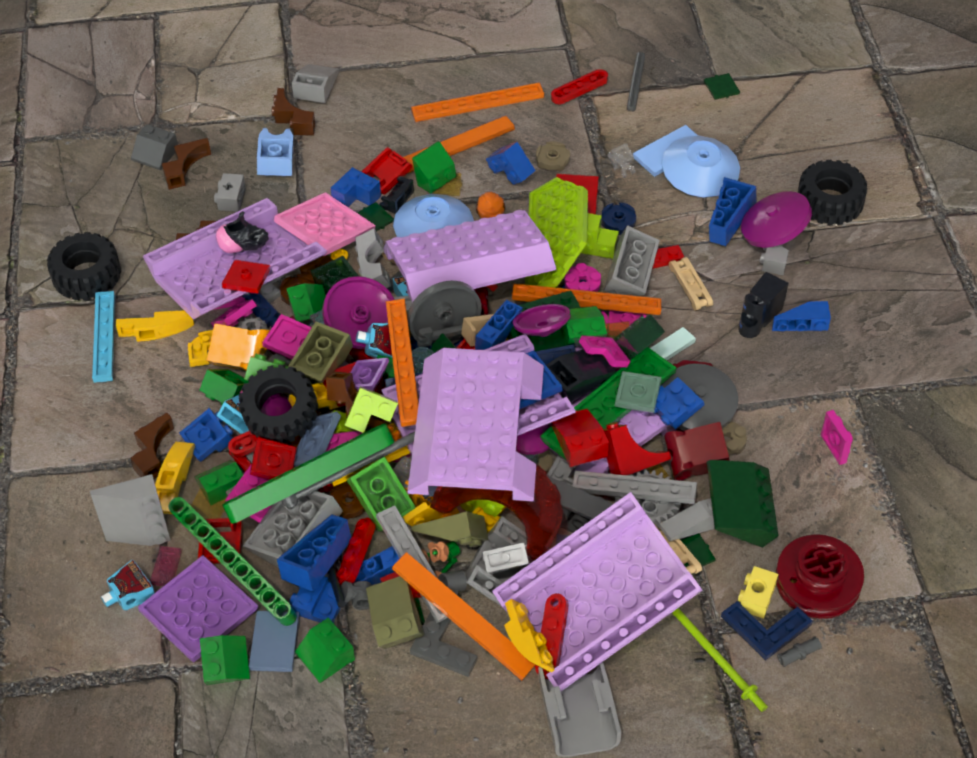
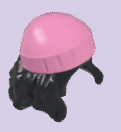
M242 211L235 221L223 224L217 230L216 240L224 252L232 254L242 250L248 251L261 248L269 240L268 232L263 228H258L256 225L249 224L244 218L245 212Z

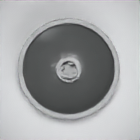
M450 280L436 283L421 292L411 304L407 315L409 330L418 341V333L422 328L431 327L432 331L462 325L464 318L481 315V301L475 290L464 282ZM461 334L448 338L454 344L464 337Z
M687 364L676 368V373L662 384L665 388L678 377L704 401L705 405L678 427L683 431L717 422L721 423L723 429L735 416L738 406L737 389L733 381L724 372L713 366Z

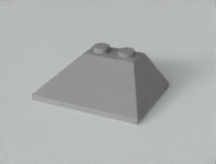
M502 516L487 534L488 540L482 542L466 572V583L500 606L501 604L492 591L525 567L494 574L487 573L483 552L525 543V545H529L532 561H535L550 550Z

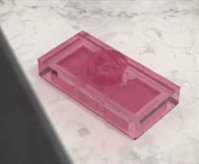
M160 547L150 579L151 585L165 586L175 577L182 553L181 548Z

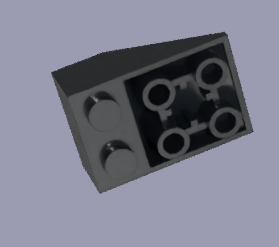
M584 349L561 355L546 365L562 385V392H559V394L563 398L567 397L571 403L616 373V370L600 354L590 355Z

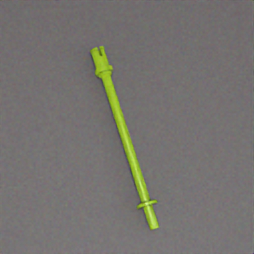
M679 608L673 611L672 614L743 691L741 698L743 700L750 699L761 712L765 711L768 706L755 693L758 687L754 684L749 686Z

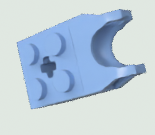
M263 128L258 137L257 175L292 176L293 134L290 128L285 129L284 133L280 135H273L268 132L267 128Z

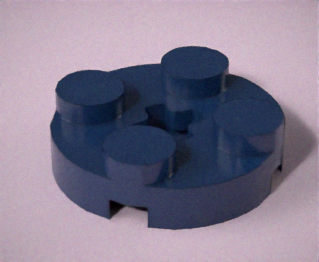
M619 203V205L609 204L602 210L601 225L606 229L619 231L618 235H621L627 226L632 228L635 226L636 211L626 203Z

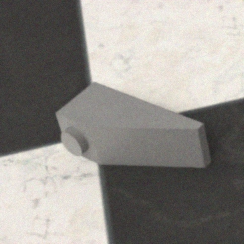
M711 498L699 501L660 523L659 527L669 542L715 529Z

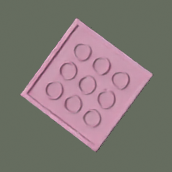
M326 192L274 217L275 223L307 245L317 241L327 250V253L323 256L356 241V237L373 228L375 229L376 226Z

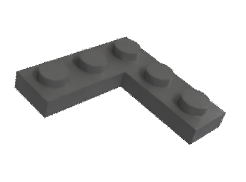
M430 612L422 626L425 636L415 639L410 648V654L469 677L478 660L477 655L442 642L441 639L451 620L447 618L436 623Z

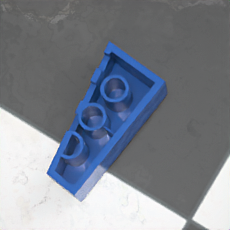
M724 177L720 195L716 201V208L713 211L709 224L710 242L723 246L729 243L740 227L747 211L757 202L756 186Z
M333 514L330 515L277 559L281 579L313 592L349 544L351 534L348 520Z

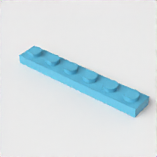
M114 291L95 293L92 372L94 383L113 381Z

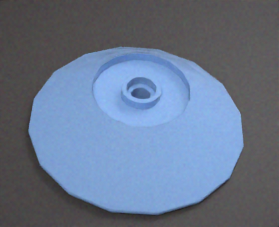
M704 136L681 138L673 142L666 149L662 159L665 177L675 188L688 195L702 198L719 196L724 177L736 181L739 179L740 165L737 156L727 145L714 138Z
M427 194L415 197L404 203L395 214L393 228L396 236L401 238L413 233L419 234L431 229L437 230L449 225L455 226L463 222H473L474 219L470 209L460 200L448 195Z

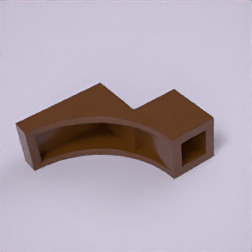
M278 88L277 95H274L273 99L275 106H272V116H275V123L290 124L294 135L314 136L316 125L314 112L294 107L286 99L284 88Z
M208 138L174 146L177 160L162 163L164 177L169 190L186 186L185 176L192 164L203 157L211 155Z
M334 371L326 377L327 400L335 401L337 404L346 403L347 418L358 391L355 387L352 373ZM371 414L366 427H372L373 429L384 423L388 425L390 422Z
M168 413L157 417L151 423L134 432L137 445L142 451L137 452L130 459L134 471L140 477L151 474L153 479L158 477L161 464L157 459V450L163 438L174 429L172 418Z

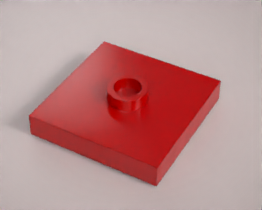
M234 260L222 282V288L258 294L270 272V265Z
M258 437L250 475L271 480L293 469L297 447Z

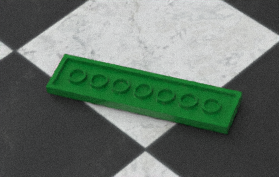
M646 347L630 360L631 362L627 368L622 367L574 407L575 412L588 409L602 428L605 429L607 424L618 422L632 410L615 407L622 371L661 377L662 385L676 373V367L649 347ZM551 426L540 435V439L566 460Z

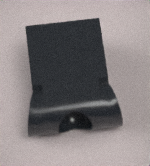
M768 272L764 273L750 290V293L746 294L738 327L740 335L745 338H754L759 335L762 327H766L783 309L788 282Z

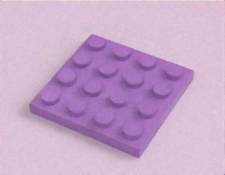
M202 555L139 605L138 610L194 663L201 657L200 638L229 634L258 610V605Z

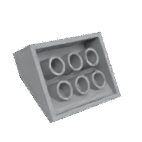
M152 474L90 491L106 541L147 546L159 545L170 541Z
M317 491L297 500L298 504L291 508H287L283 505L282 501H279L272 505L243 547L278 567L277 559L330 515L340 516L343 510L333 496Z

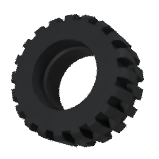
M831 159L825 162L821 160L816 162V164L813 163L802 172L797 193L804 195L809 201L812 208L811 220H817L820 224L842 225L844 222H851L862 212L868 188L864 175L861 172L859 173L855 166L851 167V164L847 162L842 163L840 160L832 161ZM822 190H834L841 193V195L827 194Z
M75 233L71 237L69 235L63 241L57 242L56 247L53 246L47 258V267L53 286L56 288V291L69 299L71 297L73 300L78 301L79 299L86 301L93 297L95 299L96 292L112 290L120 278L121 267L114 244L108 238L101 237L97 233ZM83 263H96L87 269L73 270L76 266Z
M273 365L267 366L268 369L264 371L262 369L256 371L257 375H251L248 378L249 383H244L241 388L243 393L239 394V410L249 431L256 435L257 438L261 437L283 444L286 440L292 442L295 441V437L305 435V430H310L313 426L312 420H316V411L318 410L317 397L309 378H306L303 372H297L296 368L289 366L287 369L285 365H278L276 368ZM289 393L296 397L294 406L283 415L268 416L261 412L264 402L275 394Z

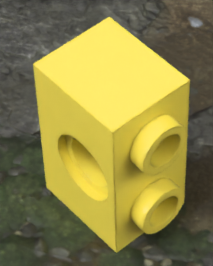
M755 566L751 574L747 573L744 585L747 587L745 590L741 589L738 602H741V605L751 615L765 618L777 583L778 574Z

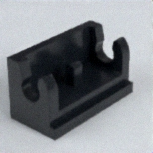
M399 176L397 180L403 182V184L398 182L387 197H381L383 202L379 205L384 210L396 214L414 193L413 179Z

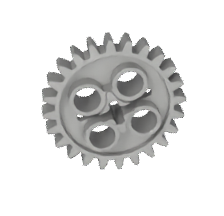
M647 469L644 470V474H641L639 471L636 472L637 477L664 479L663 473L655 475V470L651 474H648ZM615 496V503L623 497ZM636 498L650 520L658 528H660L661 522L678 514L681 507L679 502Z

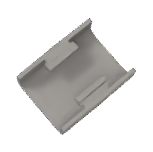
M603 662L598 665L594 672L583 675L561 692L559 686L554 687L550 680H545L543 669L541 667L538 668L540 688L556 755L572 757L607 751L619 745L621 729Z

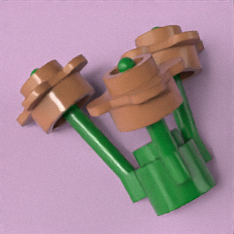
M443 541L438 543L430 542L428 544L429 553L421 549L428 563L429 557L432 562H437L438 560L442 562L448 561V564L441 572L434 571L437 578H439L441 573H446L457 562L456 557L460 555V548L454 541H450L447 544Z

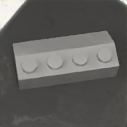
M627 226L618 239L604 291L615 290L617 294L644 295L660 240Z

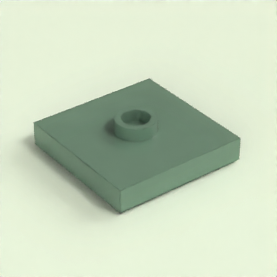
M622 371L615 407L654 413L661 385V377Z

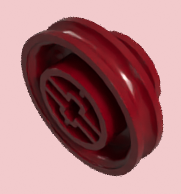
M820 534L802 536L790 542L781 552L775 572L778 574L776 587L784 602L793 610L799 607L808 617L819 619L837 617L850 610L857 602L864 583V568L855 551L839 539Z

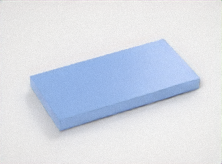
M684 125L634 152L633 158L655 177L664 172L662 168L663 155L673 142L684 137L698 135L687 125Z

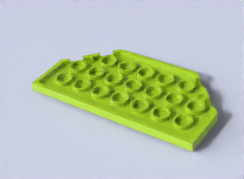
M556 177L529 193L528 215L549 242L556 270L525 277V285L556 288L586 246L588 190L583 186H577L572 182L563 181Z

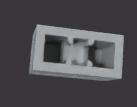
M223 173L222 179L218 181V193L214 195V202L217 203L218 210L234 212L240 210L246 188L244 175Z

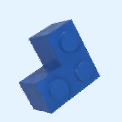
M518 142L501 147L486 158L490 169L494 173L504 170L507 179L513 185L524 181L536 171Z
M352 167L331 187V196L347 207L356 200L370 206L381 197L380 181Z

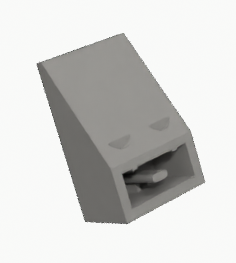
M307 64L296 72L292 81L293 98L326 103L339 69Z

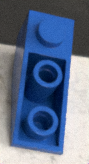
M506 300L477 333L475 350H485L505 342L513 327V319L521 313L523 307Z
M809 301L775 316L772 331L828 330L831 320L828 301Z
M393 546L363 561L357 578L352 584L358 581H367L372 585L381 583L380 578L393 573L392 567L400 559Z

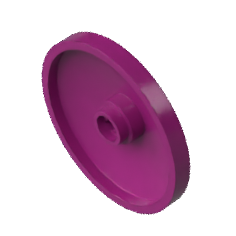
M786 191L769 195L758 201L747 211L741 223L742 234L749 244L756 247L768 248L784 244L795 238L806 228L812 216V208L807 198L797 192Z
M359 276L348 277L337 282L328 291L322 307L323 320L325 325L350 334L352 348L365 349L366 344L356 342L357 332H367L372 323H388L386 301L395 299L385 286L373 279Z

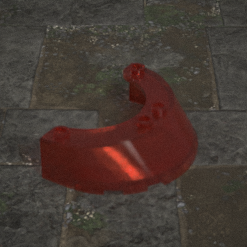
M537 464L534 501L513 500V491L438 486L430 505L431 508L444 514L450 513L461 504L472 500H490L504 505L514 512L522 522L527 537V555L534 561L549 551L561 526L563 516L559 490L547 477L546 471Z

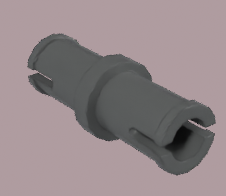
M814 636L801 644H794L793 648L781 654H777V658L780 664L786 667L788 664L798 659L803 660L806 658V655L822 649V645L819 639Z

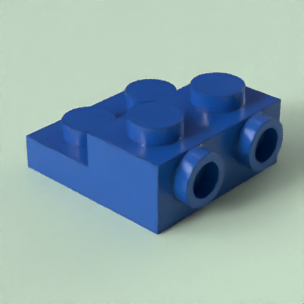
M677 377L665 388L660 386L654 414L657 412L661 416L662 422L666 426L670 425L675 430L705 404L699 396Z
M210 408L179 432L186 443L195 444L193 454L200 462L215 450L221 452L226 448L234 434L230 426L224 425L222 423L223 420L217 417L218 411L215 413Z
M324 576L313 592L298 586L300 588L298 593H293L290 599V605L295 612H299L300 617L319 623L329 617L334 623L341 608L337 605L331 582H328V577Z

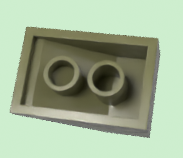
M315 322L289 366L296 368L297 372H303L306 377L323 383L326 377L332 374L345 361L353 345L350 334Z
M467 511L411 526L412 531L459 542L460 545H469V547L481 546V542L488 540L484 516Z
M399 576L366 588L372 626L378 647L387 649L425 636L410 585Z

